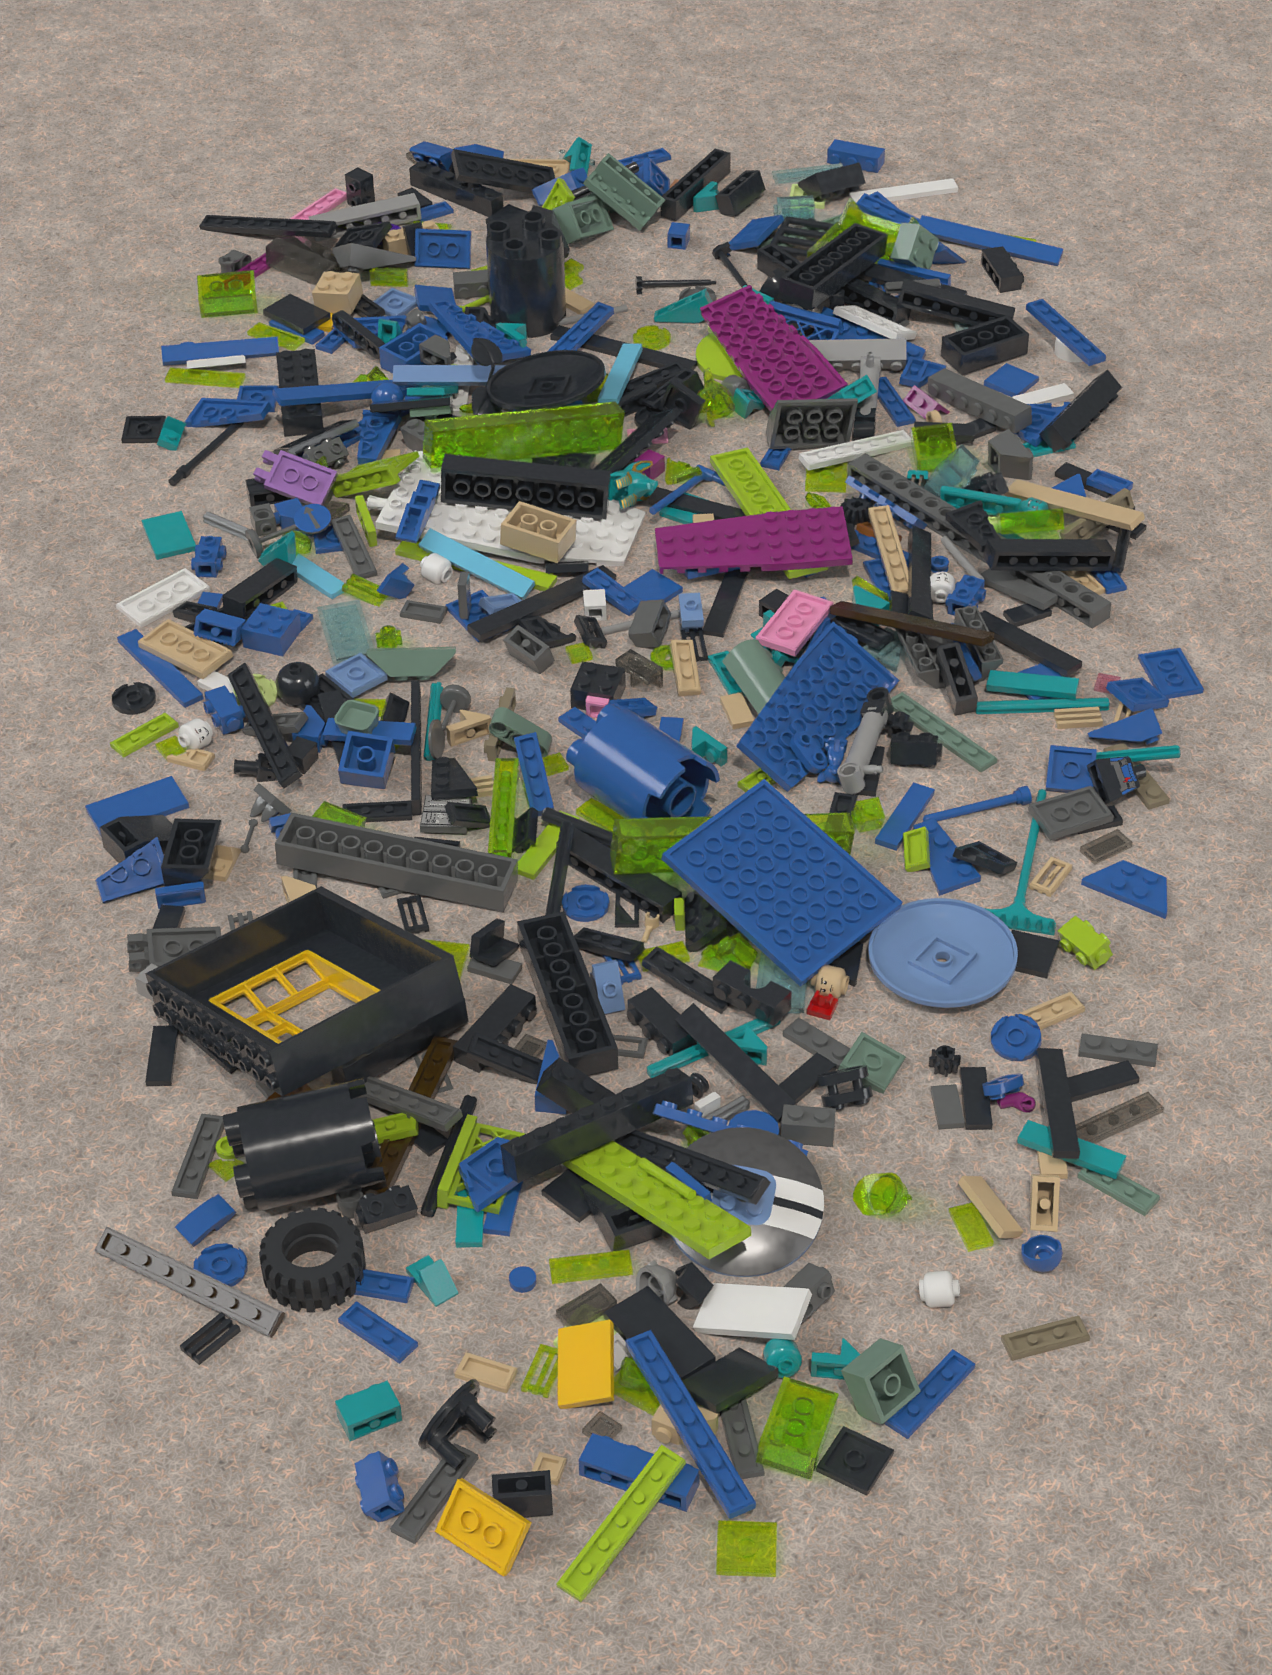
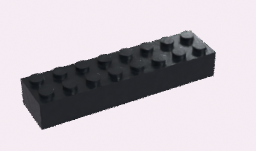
M854 223L783 275L780 279L778 298L788 304L801 306L805 310H813L885 255L888 234Z
M444 454L441 467V502L513 510L520 501L560 515L606 520L609 507L611 471Z
M562 911L517 921L518 943L561 1059L587 1076L619 1069L617 1044L565 912Z

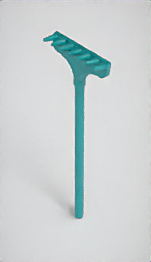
M1045 789L1038 791L1036 802L1046 799L1047 792ZM1032 816L1014 901L1010 906L1002 909L986 910L1002 920L1009 929L1054 936L1056 929L1054 919L1033 914L1025 904L1040 826Z

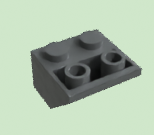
M1007 429L988 441V465L995 473L1001 472L1003 477L1032 479L1034 456L1029 448H1025L1021 443L1018 435L1013 434Z

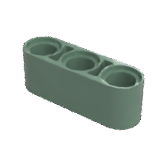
M499 707L494 711L489 725V731L492 735L516 748L515 737L536 732L543 759L547 757L552 743V736L549 732L508 708Z

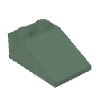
M598 196L568 202L553 209L567 244L614 230L605 202Z

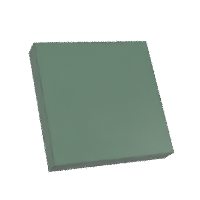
M861 1032L838 1070L867 1065L869 1076L862 1078L863 1085H871L872 1090L884 1094L906 1056Z

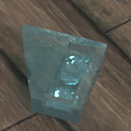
M886 627L884 630L894 634V641L880 650L867 644L863 648L885 668L896 672L903 645L897 632Z

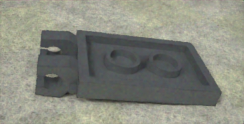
M220 926L147 929L146 934H127L129 972H141L151 963L159 967L220 937Z

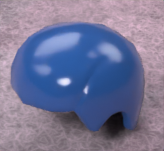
M384 382L373 389L371 399L372 402L403 400L404 395L402 389L396 384Z
M1040 1234L1031 1237L1026 1243L1022 1244L1021 1256L1025 1265L1031 1270L1044 1273L1052 1271L1059 1265L1063 1256L1062 1246L1058 1239Z

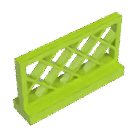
M418 451L357 465L349 472L339 474L331 489L334 496L338 498L397 484L401 481L398 473L419 458L420 455Z
M467 1114L438 1187L437 1207L448 1209L449 1204L474 1209L469 1196L461 1197L456 1194L466 1189L459 1172V1163L493 1140L482 1142L479 1138L480 1133L491 1135L493 1139L500 1137L507 1140L520 1137L526 1133L477 1123V1116ZM507 1192L497 1199L496 1204L491 1203L481 1211L499 1215Z

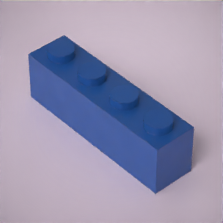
M592 1433L579 1458V1475L627 1491L654 1454L641 1450L634 1445H626L614 1441L608 1436ZM686 1463L658 1502L687 1512L700 1485V1469Z

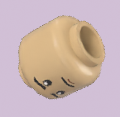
M830 965L823 966L811 979V986H815V992L819 990L820 995L828 996L830 993L833 995V998L837 999L841 995L845 996L849 985V976H846L845 970Z

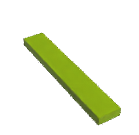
M661 1444L556 1583L559 1589L579 1602L584 1600L685 1466L686 1461L684 1458Z

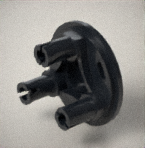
M476 1379L469 1380L451 1395L430 1420L418 1442L419 1447L431 1449L455 1470L459 1469L467 1459V1456L449 1441V1438L462 1427L464 1429L469 1428L484 1444L493 1437L492 1434L494 1435L497 1432V1429L492 1426L496 1417L492 1416L477 1403L480 1383Z

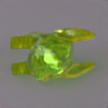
M707 368L703 373L704 388L697 395L706 400L701 413H707L708 423L711 427H715L714 419L724 418L735 411V401L730 390L715 381L710 368Z

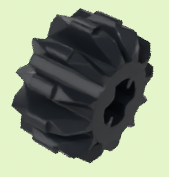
M852 496L851 499H844V502L841 503L840 507L843 506L846 523H853L855 527L859 523L871 522L868 508L873 507V503L869 502L867 498L861 499V496L858 498Z

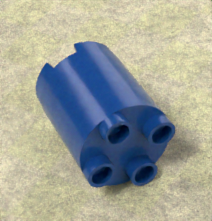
M614 704L606 705L599 712L596 725L589 731L584 739L574 741L566 753V760L574 766L575 780L581 789L661 844L665 845L667 840L664 837L674 831L687 836L702 825L712 810L704 801V797L708 789L709 780L715 783L720 781L717 768L631 710L620 709Z

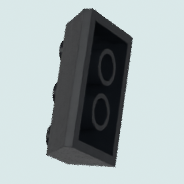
M860 162L818 172L798 182V186L812 199L820 197V200L831 197V194L840 196L845 194L847 190L850 192L858 191L860 186L866 184Z
M174 819L161 865L165 887L195 883L209 873L222 825L221 820Z

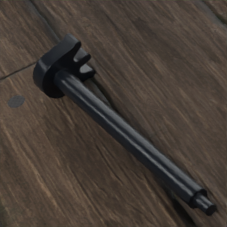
M726 242L716 246L712 251L714 258L722 260L741 288H743L747 283L728 259L732 251L730 244Z
M636 276L635 278L637 295L642 294L643 287L709 286L716 284V281H711V279L642 280V276Z

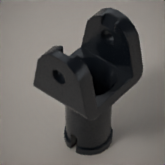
M259 753L258 759H255V761L234 760L233 774L254 775L257 782L276 780L273 769H270L272 767L263 753Z

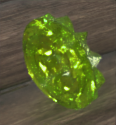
M662 645L651 652V664L656 665L657 669L664 667L665 671H667L671 667L674 670L670 645ZM669 654L671 658L669 660H665Z

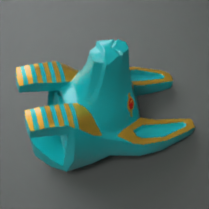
M649 460L637 461L628 465L624 470L612 473L609 501L613 499L619 501L620 508L624 509L632 507L638 501L647 500L656 487H659L658 481L652 480L642 473L651 467L653 462Z

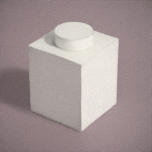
M605 589L583 590L584 615L595 617L597 621H606Z

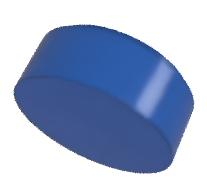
M520 1266L513 1269L509 1274L510 1287L516 1292L526 1293L536 1286V1273L530 1267Z

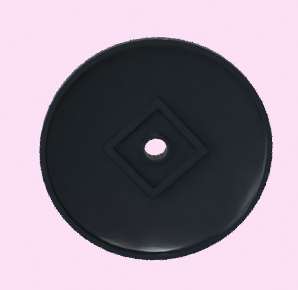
M576 350L541 352L515 360L499 369L488 381V397L497 406L515 411H539L557 408L580 400L595 391L604 381L606 370L602 360L591 353Z

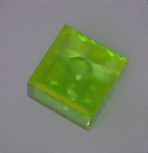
M952 423L911 427V445L916 470L927 471L928 473L957 470L958 453Z

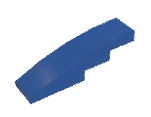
M419 480L416 492L413 491L410 503L406 504L395 536L396 540L417 543L435 505L440 491V483Z

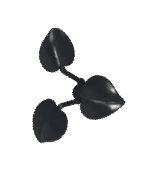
M474 338L471 346L474 360L482 366L491 365L486 386L476 388L472 394L474 418L494 417L500 414L502 407L497 406L489 399L487 384L493 376L495 364H499L502 361V352L492 341L485 338Z

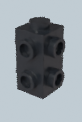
M992 471L969 479V484L962 487L966 490L995 495H1003L1009 491L1002 473L992 474Z
M898 732L892 735L890 742L891 764H897L900 767H906L910 764L931 767L937 765L938 757H942L943 744L938 743V735H933L929 732L920 733L919 735Z
M395 1185L388 1188L384 1193L377 1195L369 1193L361 1197L356 1211H354V1219L357 1226H362L364 1234L415 1218L418 1207L409 1185L403 1187Z

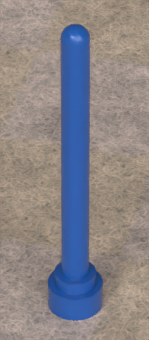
M1028 786L1018 787L1016 791H1013V794L927 814L923 817V822L933 818L938 822L1012 803L1021 804L1022 806L1031 804V792Z

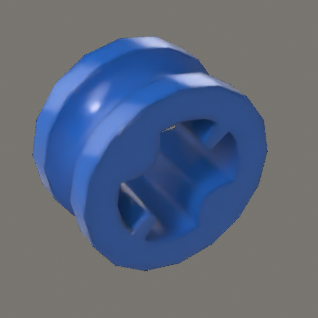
M934 556L931 558V571L933 573L948 571V558L944 556Z

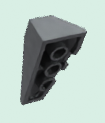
M354 243L333 248V253L340 268L347 269V272L351 273L416 261L414 256Z

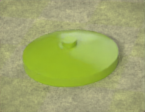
M713 332L699 342L696 348V361L698 368L703 373L706 370L707 376L721 381L729 375L743 378Z

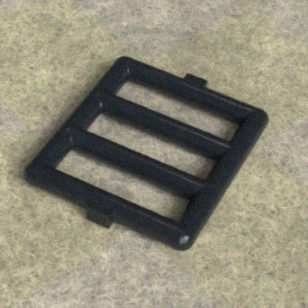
M787 216L784 218L771 243L795 258L797 256L808 258L815 251L779 246L778 244L783 243L819 250L831 241L837 230V225L816 221V219L812 218L802 219ZM789 224L798 225V226H804V227H810V228L823 229V230H828V231H827V233H825V232H819V231H813V230H807V229L789 227ZM784 233H785V234H791V235H797V236H803V237L821 239L822 242L811 241V240H805V239H799V238H793V237H787V236H783V235H784Z

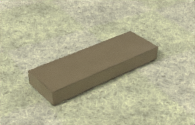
M1078 1315L1001 1335V1341L1011 1361L1090 1341V1335Z

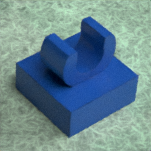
M291 813L269 818L270 832H275L276 839L279 837Z

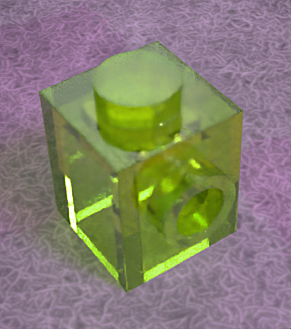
M879 797L856 801L854 809L851 811V818L854 825L856 824L859 833L882 828L885 815Z

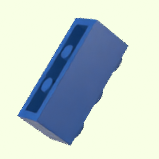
M834 139L827 149L828 164L846 166L860 162L862 170L878 173L885 163L884 148Z

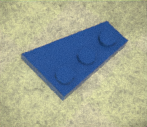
M158 837L95 880L102 903L164 885L161 871L164 855Z

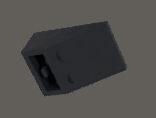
M164 815L118 817L100 826L103 847L118 863H121L138 849H141L150 843L151 840L158 837L162 852L165 854L173 824Z
M592 1183L580 1186V1190L612 1253L661 1237L663 1229Z

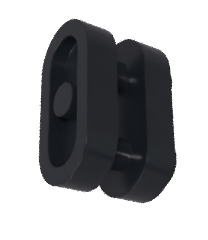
M867 1065L853 1066L817 1075L819 1087L827 1086L828 1094L821 1096L823 1107L839 1110L844 1108L845 1103L853 1102L854 1105L868 1103V1098L873 1096L871 1085L863 1086L862 1078L869 1076ZM852 1081L853 1088L838 1091L837 1084Z

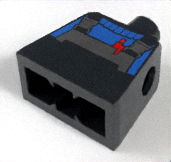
M1129 756L1096 759L1086 765L1094 789L1105 805L1140 787L1138 779L1146 777L1144 765L1133 766Z

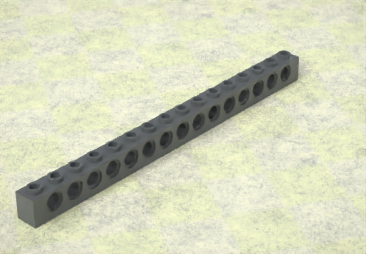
M866 453L848 463V476L850 475L895 505L919 518L927 524L926 527L942 537L947 536L955 545L986 563L983 558L984 552L981 553L945 520L946 513L957 508ZM997 533L999 539H1006ZM1003 571L1057 594L1058 602L1053 605L1092 629L1110 618L1112 602L1061 571Z

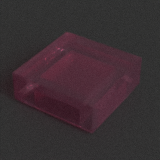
M1099 673L1094 691L1111 694L1106 689L1108 682L1121 680V677Z

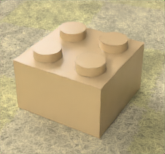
M324 272L312 291L314 305L330 313L344 310L346 313L352 314L363 294L360 274L351 272Z

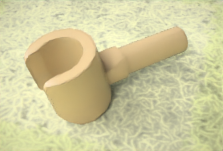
M650 912L645 914L646 928L641 942L647 943L652 930L659 926V914H657L656 918H650Z

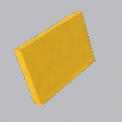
M609 1319L559 1328L558 1407L560 1409H569L614 1401V1323Z
M461 1478L456 1481L435 1532L500 1575L507 1576L511 1571L532 1522Z

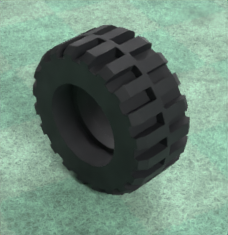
M318 1207L317 1210L303 1208L302 1212H290L285 1219L283 1217L275 1222V1227L271 1226L265 1233V1237L261 1240L259 1258L265 1288L268 1289V1293L273 1299L277 1298L279 1304L285 1307L290 1304L292 1310L300 1311L301 1308H304L307 1312H315V1309L323 1308V1311L329 1310L331 1305L335 1303L339 1306L345 1302L346 1296L351 1298L356 1293L355 1281L360 1282L361 1286V1281L364 1279L363 1270H366V1261L360 1230L353 1224L351 1219L345 1215L342 1217L341 1213L332 1210L328 1212L326 1208ZM312 1251H323L334 1255L329 1261L319 1266L301 1267L292 1264V1261L300 1255Z

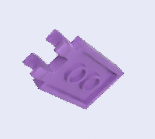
M265 450L262 455L263 463L273 465L271 471L267 472L256 467L253 473L255 476L254 480L264 483L265 489L292 499L298 498L300 502L308 505L320 504L322 506L338 476L337 471L282 450H280L278 455Z

